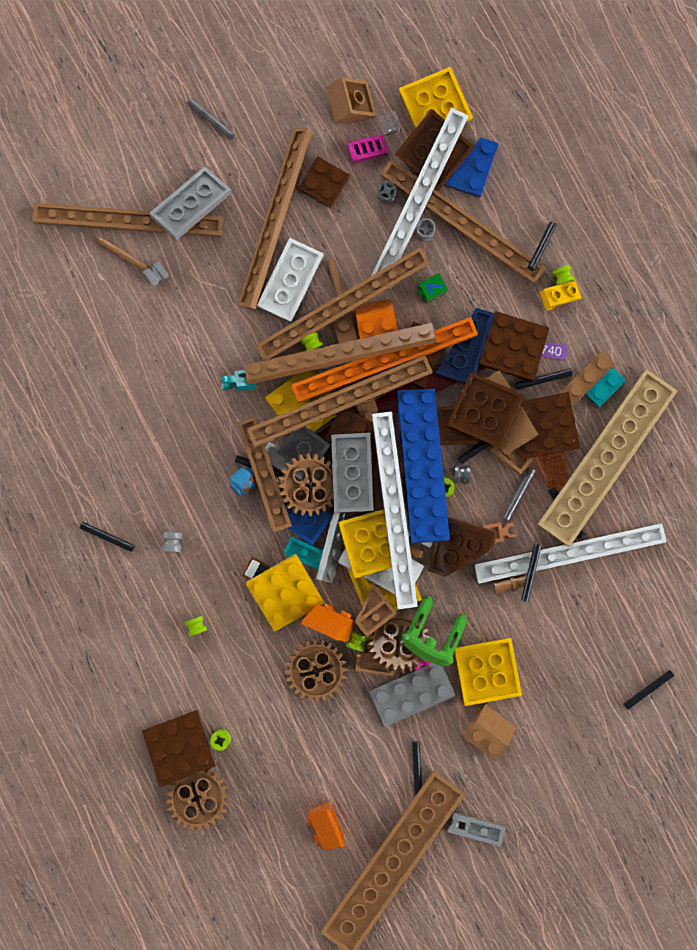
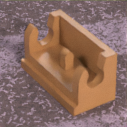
M370 651L357 652L355 671L394 676V669L390 668L389 671H386V665L380 668V660L374 662V656H370Z

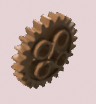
M306 453L304 459L299 454L298 461L295 458H291L292 464L285 463L287 470H280L284 476L277 478L282 481V484L277 485V487L282 488L278 495L285 496L281 502H288L286 508L290 509L293 507V513H297L300 509L299 513L304 516L305 512H307L308 516H312V512L315 515H319V509L326 512L325 505L332 507L330 500H334L333 467L329 468L330 461L324 463L325 457L318 459L317 454H313L311 458L310 454ZM317 469L321 471V477L318 480L314 478V472ZM298 470L303 474L302 479L299 481L295 478V473ZM311 482L312 486H309V488L305 487V483ZM317 489L322 491V496L319 499H316L314 495ZM298 490L303 492V497L300 500H297L295 496Z
M404 612L401 616L397 614L368 637V648L371 649L370 656H374V662L380 660V668L386 665V671L393 668L394 673H396L398 669H401L403 674L405 668H408L411 672L413 665L419 668L418 661L425 662L424 659L413 652L410 655L404 654L403 652L409 649L404 645L403 641L400 643L399 657H395L399 629L403 627L402 635L407 633L413 621L412 614L408 618L405 617ZM419 619L417 620L415 629H417L419 625ZM425 623L418 636L422 643L425 642L427 637H431L427 636L429 630L424 629ZM393 630L395 633L388 634L387 631ZM385 648L393 649L391 652L384 651Z
M314 639L313 644L306 640L305 647L300 643V650L293 649L295 656H288L292 662H286L285 664L290 667V669L285 670L286 674H290L286 681L293 682L289 688L296 687L294 694L296 695L301 692V699L308 696V702H310L312 697H315L316 703H318L319 697H322L326 701V695L333 698V691L340 692L337 686H344L341 679H347V676L342 674V672L348 671V668L342 667V665L346 663V660H340L343 653H336L338 647L331 649V642L326 646L324 645V639H322L320 644L317 643L316 639ZM324 653L328 656V661L320 663L317 660V656ZM300 660H308L310 666L307 669L300 668ZM330 664L333 665L332 668L319 671V675L311 673L300 677L301 673L312 671L314 666L322 668ZM331 672L334 675V679L331 682H326L323 679L324 673ZM313 678L315 680L314 687H307L304 683L305 679Z
M209 769L208 772L205 770L178 780L175 785H169L173 791L167 792L171 799L167 800L166 803L172 804L168 811L174 810L171 818H179L176 823L177 825L184 822L183 829L190 825L191 831H194L196 826L199 831H202L203 825L208 830L210 829V823L214 826L217 825L216 818L219 820L223 819L220 813H227V810L223 807L230 804L228 801H225V798L229 797L230 794H225L224 792L229 788L228 786H222L225 779L218 780L220 773H216L213 776V769ZM203 780H206L209 785L206 791H202L200 788V783ZM192 782H195L196 792L192 787ZM185 787L190 790L188 798L182 796V790ZM197 795L202 796L200 803L195 802L194 798H196ZM208 799H212L215 802L213 810H209L206 806ZM200 804H201V806H202V809H203L204 812H205V815H204V816H203L202 813H201ZM190 806H194L197 810L194 817L188 814Z

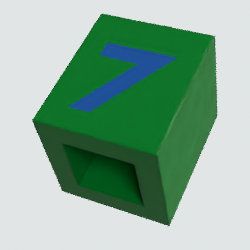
M438 273L420 282L417 294L427 304L445 295L448 289Z

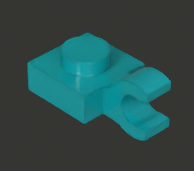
M245 370L234 371V376H222V390H230L235 386L237 391L256 389V383L248 385Z

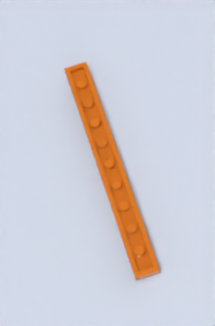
M469 317L434 330L435 343L352 361L291 384L297 402L299 404L421 356L476 337L478 333L473 320Z

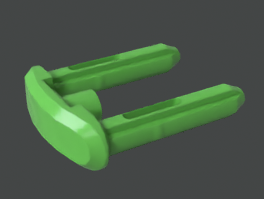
M426 596L422 599L407 633L402 635V641L411 652L430 663L439 666L451 665L454 661L452 656L467 624V617L461 614L456 618L443 650L436 651L434 649L437 644L435 639L427 637L425 642L422 643L420 642L421 639L418 638L433 605L432 597ZM420 619L421 621H420V623H419L417 629H415V625H416V623H417V620ZM454 637L455 640L452 644V647L450 648L449 645L452 641V638Z

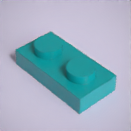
M612 367L585 396L599 408L626 380Z
M291 536L283 554L289 557L297 554L302 563L319 569L323 550Z

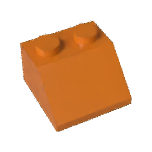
M391 299L365 303L354 310L359 339L398 330Z
M327 603L324 606L317 604L301 622L302 625L335 640L344 642L349 641L356 625L355 620L351 618L352 614L343 610L341 613L336 612V607Z
M331 801L309 809V816L306 818L310 828L314 827L316 834L314 838L317 845H321L323 851L344 847L345 835Z

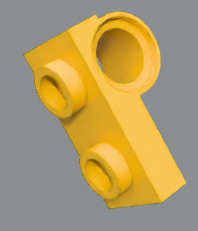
M576 281L549 287L539 292L546 311L581 299Z

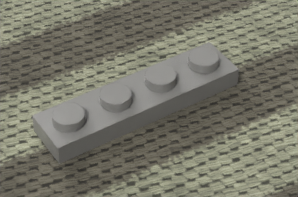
M333 512L316 576L317 580L333 582L343 544L338 522L350 519L351 517H348V513Z

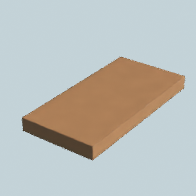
M500 370L486 378L510 388ZM521 405L501 447L505 455L539 435Z

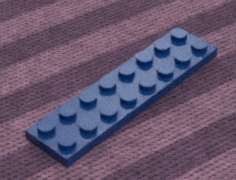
M435 389L397 390L396 397L410 543L449 541Z

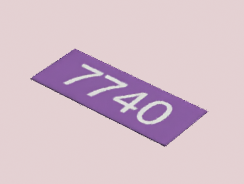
M545 342L541 357L566 360L568 345Z

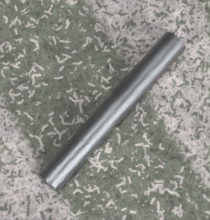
M189 99L187 104L230 140L234 137L235 133L195 100Z
M528 468L502 517L505 520L509 521L536 472L533 468Z

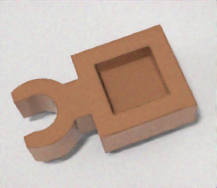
M501 522L481 525V527L497 531L494 543L503 542V536L508 538L516 536V533L510 534L508 532L509 527L515 526L514 523H507L503 527Z

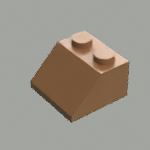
M341 77L326 87L335 123L351 124L376 117L367 81Z
M485 703L462 735L496 762L508 746L516 727Z

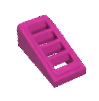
M383 135L347 143V149L353 165L389 153ZM376 142H380L382 150H378ZM369 144L373 145L374 152H371ZM363 146H365L367 150V153L365 154L362 148ZM355 149H359L360 155H357Z

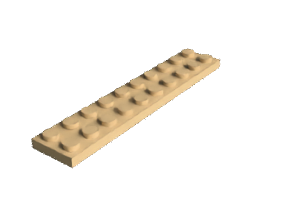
M645 369L537 525L570 547L673 399L677 390Z

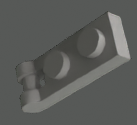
M458 812L451 814L452 822L447 830L449 833L501 846L506 828L505 825L463 815ZM460 821L465 823L464 829L459 828Z

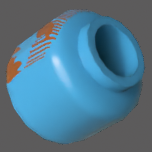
M241 467L230 478V487L239 496L249 495L258 485L252 468L247 470Z

